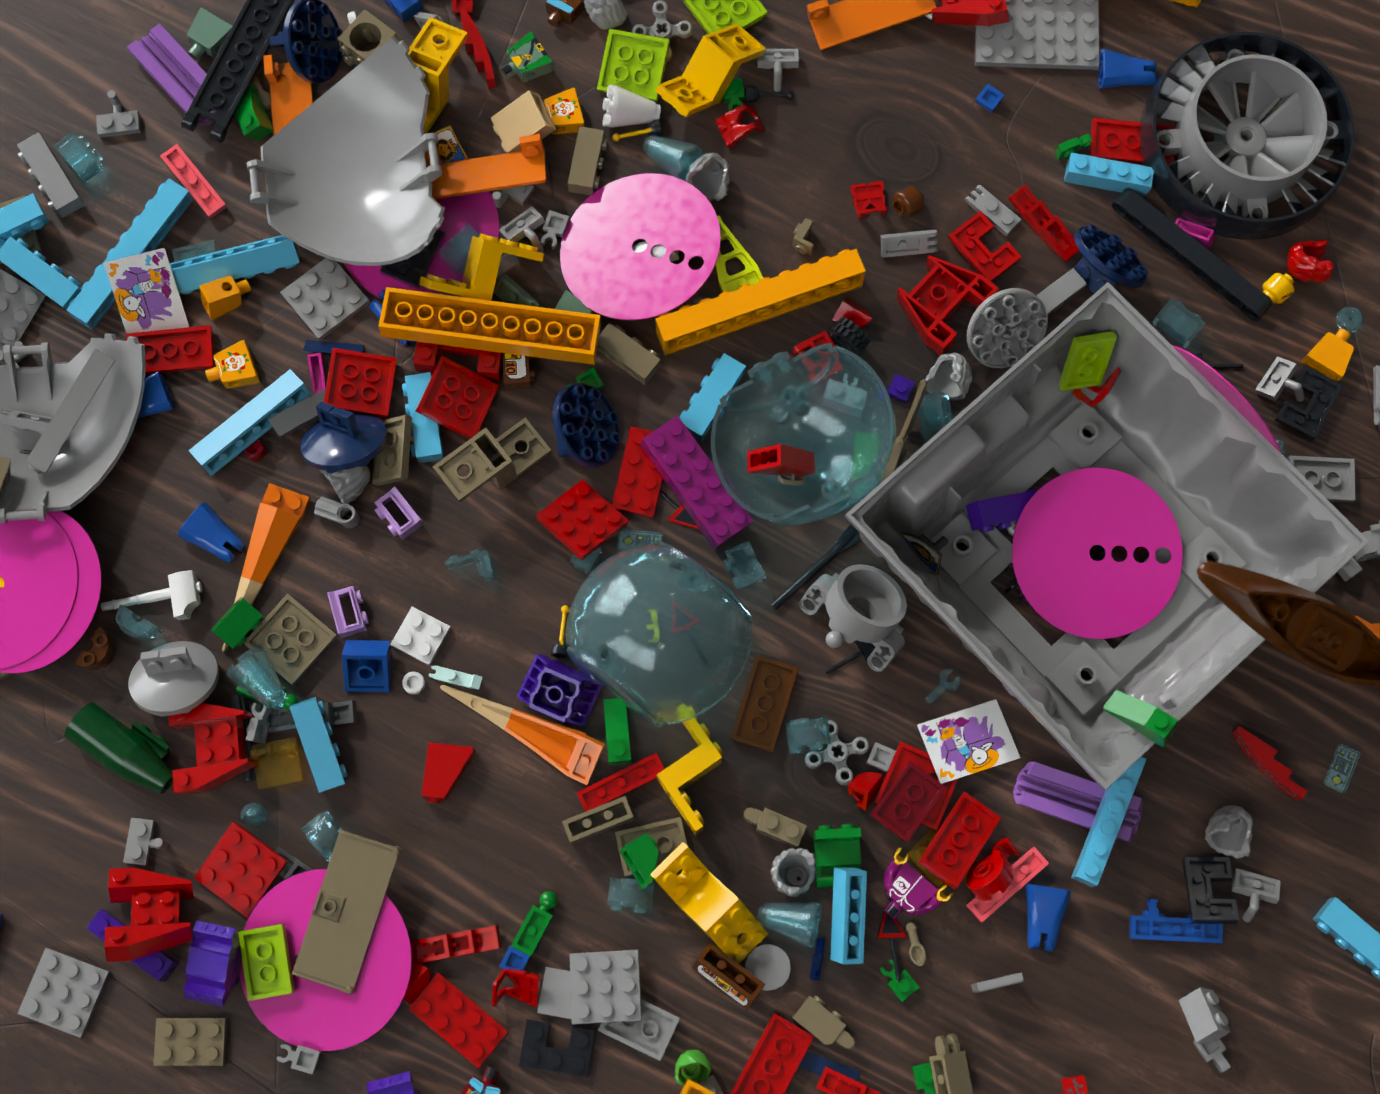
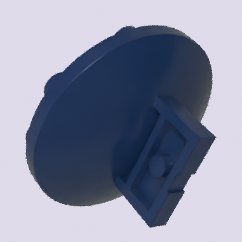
M321 0L296 1L286 15L283 32H279V36L270 37V45L285 47L291 67L301 79L308 83H324L331 79L336 73L340 61L343 59V53L339 49L340 45L337 39L343 31L339 27L329 6Z
M1093 224L1080 227L1074 234L1075 243L1083 255L1074 269L1094 294L1107 282L1113 287L1118 283L1131 288H1140L1146 282L1148 271L1138 260V253L1134 249L1124 246L1119 236L1115 234L1110 236Z
M584 383L571 384L558 393L553 405V424L558 438L559 456H570L574 461L588 468H597L609 463L616 455L619 443L621 442L618 414L613 411L611 405L598 388Z
M320 402L316 406L320 422L316 423L305 433L300 445L302 456L311 467L325 470L327 473H335L336 471L347 470L357 466H366L369 460L384 450L383 447L387 441V430L384 422L377 416L354 414Z

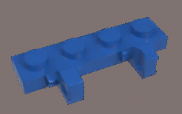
M1147 899V911L1142 910V916L1130 915L1129 939L1223 943V924H1191L1190 915H1187V918L1164 917V914H1160L1157 908L1159 899Z

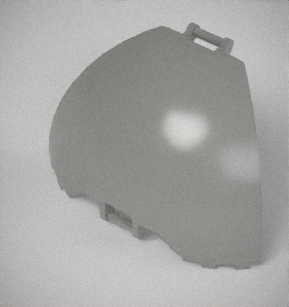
M392 36L261 146V160L255 159L247 162L252 192L250 194V202L252 204H266L268 224L299 246L338 262L378 266L408 259L422 251L431 242L435 231L444 220L442 216L445 207H442L432 197V182L442 175V167L439 165L437 151L438 135L436 133L424 134L423 130L430 95L424 82L426 75L421 66L416 67L408 55L410 49L403 40L399 42L395 36ZM429 150L431 166L426 168L425 152ZM258 171L265 173L267 193L260 192Z
M105 333L104 338H91V342L70 362H52L49 342L31 346H3L4 360L7 365L0 366V412L7 408L53 417L94 349L99 350L116 361L59 453L61 455L56 457L48 472L41 471V473H37L30 469V464L26 462L30 454L19 452L21 450H33L42 434L34 430L23 431L15 426L0 424V457L11 458V475L0 506V524L7 523V521L30 519L46 521L47 512L69 510L94 491L114 468L134 431L145 387V346L139 343L137 337L129 336L127 341L117 340L115 334ZM41 354L43 366L16 368L14 355Z

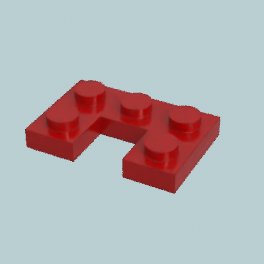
M980 211L949 234L948 239L979 274L992 282L1020 261L1022 256L1009 242H1006L993 253L987 249L980 239L993 230L994 225Z

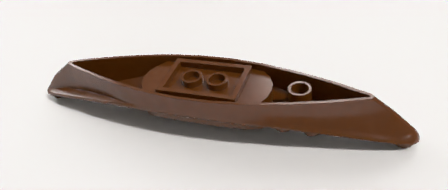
M1208 561L1199 565L1197 574L1204 586L1236 616L1277 649L1324 675L1355 684L1380 687V639L1344 608L1309 590L1264 574L1219 562Z

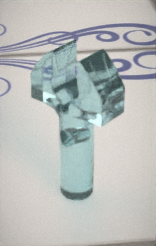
M954 669L943 670L938 675L940 684L925 698L928 704H932L946 689H951L954 692L959 687L960 675L954 682L946 683L947 676Z

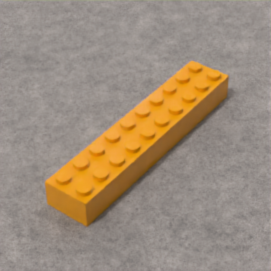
M845 249L836 256H825L816 263H805L796 270H785L776 277H765L759 283L753 285L745 284L739 287V290L733 292L725 291L719 294V297L713 299L705 298L699 301V304L693 306L685 305L679 308V311L659 315L656 318V334L666 356L862 287L866 271L857 249Z
M386 287L378 327L381 336L386 338L595 365L601 319L600 315Z

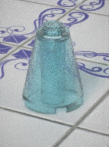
M656 135L648 137L643 144L644 153L669 176H674L686 181L690 165L703 155L702 150L696 144Z
M258 647L250 649L237 659L239 663L235 667L231 665L228 668L226 674L233 682L268 709H278L285 703L286 693L266 650L261 647V650Z
M817 902L765 903L763 907L760 906L757 919L760 920L762 926L807 948H813L819 934L817 928L818 923H821L822 904Z

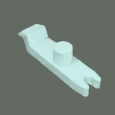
M433 665L431 668L436 670V673L429 674V677L435 680L478 690L483 678L475 674L471 675Z

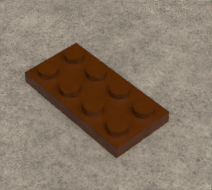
M756 655L730 740L773 753L799 667Z

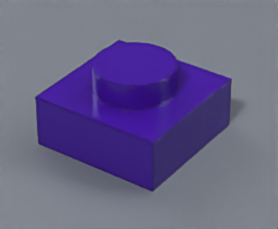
M895 374L886 395L906 403L915 382Z

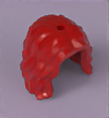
M1308 240L1307 242L1294 244L1287 256L1289 274L1302 281L1316 283L1327 281L1331 277V271L1333 270V263L1330 260L1323 261L1328 241Z

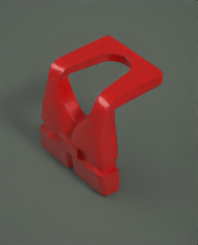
M742 104L726 112L724 116L721 115L715 119V123L722 133L723 140L728 148H732L737 144V141H741L754 129L760 132L765 131L755 108L746 104ZM744 111H747L753 115L757 123L740 124L741 115Z
M882 181L870 182L868 185L862 183L850 186L858 219L865 218L868 214L878 212L880 216L886 215L888 207H885L884 183ZM869 204L875 207L873 209H866Z
M1117 367L1101 388L1099 386L1086 387L1098 393L1093 401L1081 391V388L1074 389L1072 395L1090 407L1096 406L1108 395L1122 372L1121 369Z
M502 970L493 983L492 1006L496 1007L505 994L536 1007L539 1003L541 977L533 973L527 974V971ZM505 976H508L516 985L513 987H503L498 992V988Z

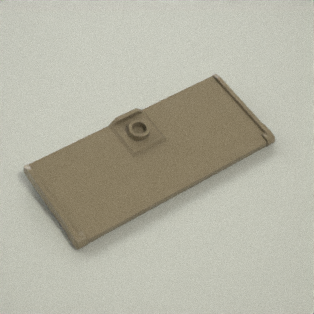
M926 380L920 381L902 431L896 440L892 442L887 466L881 482L894 472L895 467L901 466L906 456L909 445L905 443L908 434L912 431L928 385Z
M345 830L339 831L292 972L293 975L339 989L347 994L354 993L375 924L401 851L399 846L388 845Z

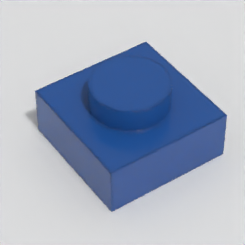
M987 83L977 96L975 103L993 113L1004 98V94Z
M509 946L499 967L524 971L530 956Z

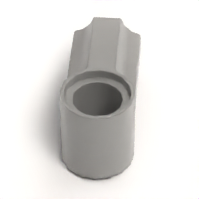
M322 496L316 502L314 514L342 524L346 528H354L360 521L359 514L350 504H341ZM351 512V518L344 520L345 514Z

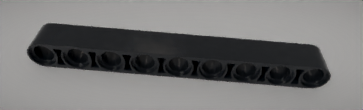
M1129 188L1124 189L1111 206L1117 214L1254 321L1260 320L1272 306V301L1267 295Z

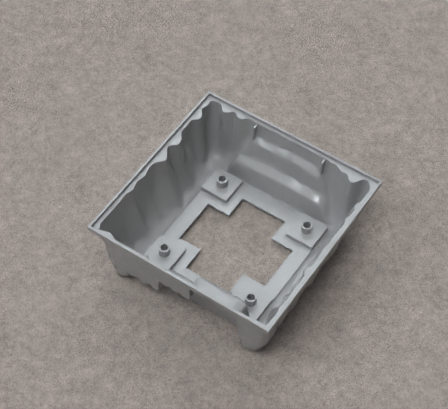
M1108 282L845 514V518L859 531L860 538L876 556L883 557L888 562L889 569L914 589L920 601L935 612L949 626L951 632L961 639L963 647L969 652L974 653L987 666L988 671L1002 682L1006 691L1021 702L1022 706L1044 726L1103 790H1106L1155 744L1152 740L1103 710L1104 705L1115 690L1154 705L1179 721L1265 640L1218 600L1200 581L1197 569L1200 564L1208 562L1206 559L1207 555L1212 556L1215 562L1264 574L1315 593L1369 542ZM1114 331L1117 339L1102 383L1097 385L1101 388L1113 371L1119 367L1122 372L1108 395L1099 404L1090 407L1072 395L1074 389L1061 391L1058 384L1073 337ZM1086 387L1081 388V391L1092 401L1098 394ZM1082 431H1089L1092 437H1085L1082 434ZM1052 467L1059 475L1084 468H1107L1132 475L1151 487L1162 498L1177 523L1181 536L1183 559L1175 593L1165 608L1153 620L1140 629L1133 631L1115 649L1104 639L1083 638L1067 632L1051 646L990 583L1012 563V543L996 527H994L993 531L981 533V529L972 531L966 505L978 500L1026 492ZM901 533H910L917 537L923 533L934 543L942 536L948 539V543L939 551L943 556L938 575H935L915 556ZM964 543L967 550L960 551L956 544ZM1163 547L1157 549L1155 552L1156 560L1161 564L1169 562L1171 558L1170 551ZM1081 671H1086L1090 674V681H1085L1081 678Z

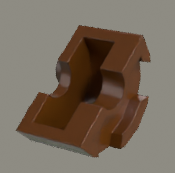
M99 626L91 637L93 642L92 649L82 651L74 663L87 671L107 667L112 662L116 653L113 637Z

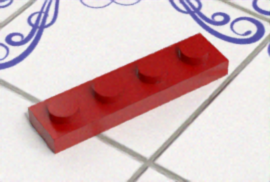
M656 752L577 792V796L586 812L609 803L657 779V774L665 768Z

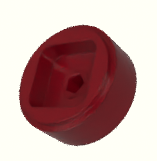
M261 440L254 441L244 450V454L252 462L261 460L267 453V447Z

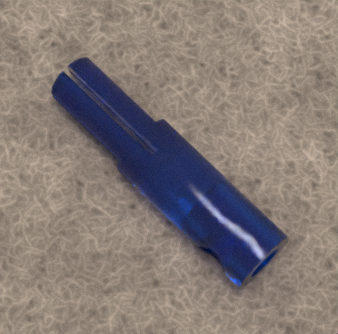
M817 939L809 979L820 980L824 939Z

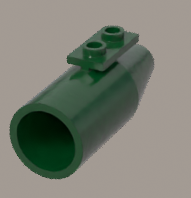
M91 702L80 709L67 726L64 734L65 739L117 777L160 794L165 793L172 785V771L163 761L164 758L167 759L170 756L169 743L164 738L153 735L146 725H140L134 721L130 729L100 706Z

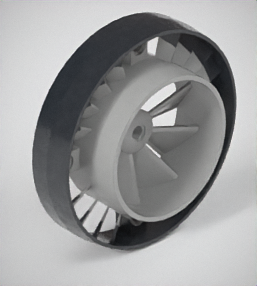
M1257 32L1226 33L1214 36L1191 47L1165 70L1152 89L1143 108L1139 127V148L1143 165L1152 167L1154 171L1153 187L1163 201L1180 217L1189 222L1210 228L1218 236L1239 240L1267 239L1293 231L1308 222L1327 204L1337 191L1353 154L1355 140L1354 119L1348 98L1341 84L1327 66L1315 55L1289 40L1270 34ZM1245 51L1255 52L1258 55H1246ZM1219 52L1220 64L1218 66H1215L1209 53ZM1188 61H1190L1193 64V66L1197 69L1200 75L1193 69V67L1188 63ZM1171 74L1173 77H1175L1178 81H1180V82H1181L1182 84H1184L1186 87H1184L1183 85H1181L1180 83H1178L1177 81H1175L1174 79H1172L1171 77H1169V75ZM1236 83H1248L1246 116L1240 118ZM1210 90L1229 119L1230 124L1228 126H1225L1197 104L1199 96L1203 91ZM1159 95H1162V96H1164V97H1166V98H1168V99H1170V100H1173V101H1175V102H1177V103H1174V102H1171V101H1169V100L1160 98ZM1280 99H1283L1285 102L1260 124L1259 122ZM1324 100L1333 113L1334 121H1327ZM1155 117L1176 121L1175 129L1156 130ZM1199 129L1223 135V141L1204 142ZM1159 140H1162V142H1164L1166 146L1161 145L1159 143ZM1340 146L1341 152L1325 150L1321 148ZM1171 154L1177 156L1178 160L1168 165L1163 157L1170 156ZM1227 154L1228 158L1222 163L1219 158ZM1319 156L1338 163V174L1335 175L1313 165L1316 157ZM1307 170L1332 186L1325 195L1302 178ZM1186 175L1188 179L1181 184L1178 179ZM1298 183L1315 203L1304 208L1291 189ZM1199 190L1204 193L1201 199L1195 196ZM1285 196L1293 214L1269 218L1267 203ZM1217 201L1224 203L1222 211L1214 208ZM1237 206H1241L1242 217L1236 216ZM1252 214H1255L1258 219H1255Z

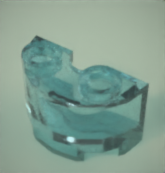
M749 541L725 551L727 559L723 560L727 571H732L734 575L732 581L737 590L744 589L767 578Z
M120 604L116 615V622L120 629L132 639L140 642L149 641L153 638H158L164 632L146 619L139 622L140 617Z
M827 717L811 720L809 718H802L785 724L790 754L802 753L805 747H809L811 751L821 750L823 745L831 744Z
M326 810L325 812L321 811L301 830L306 834L305 836L316 850L320 851L329 862L339 831L343 829L341 827L338 830L332 824L335 819Z
M610 878L607 905L611 906L610 910L624 911V907L633 908V913L646 914L647 910L652 911L655 883L652 882L646 889L642 890L636 879Z

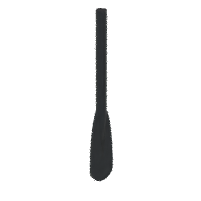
M850 524L839 537L834 547L771 603V606L777 610L839 553L860 542L859 531Z

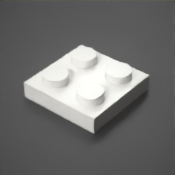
M411 607L390 645L430 666L451 627Z

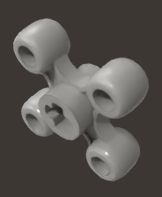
M659 0L652 7L653 15L656 17L654 25L650 27H645L642 24L635 25L632 33L642 32V35L669 40L675 36L687 39L692 35L693 28L688 21H681L676 25L670 24L666 20L669 11L666 2ZM670 47L668 50L666 62H668L672 58V50Z
M827 720L821 726V733L827 739L828 746L824 751L808 752L805 756V764L811 769H816L825 762L832 763L836 767L835 778L837 783L845 786L853 780V772L846 764L848 756L867 753L870 747L869 742L864 737H857L853 742L847 744L841 742L838 738L839 728L837 723ZM828 726L832 727V728H833V732H832V733L827 732V731H826V727H828ZM857 743H862L864 749H859ZM836 748H839L841 750L840 754L843 756L834 757L832 749L836 750ZM810 757H816L817 762L812 763ZM842 773L848 775L847 780L841 778Z

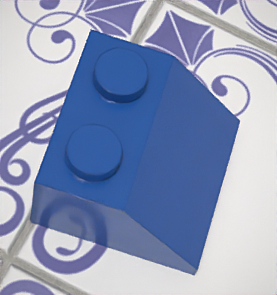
M346 640L342 652L345 692H389L391 678L390 641Z

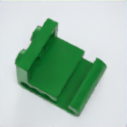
M855 824L841 825V829H832V825L819 826V830L814 831L813 846L814 858L816 860L817 888L833 887L834 868L861 869L859 840L861 838V828H855Z

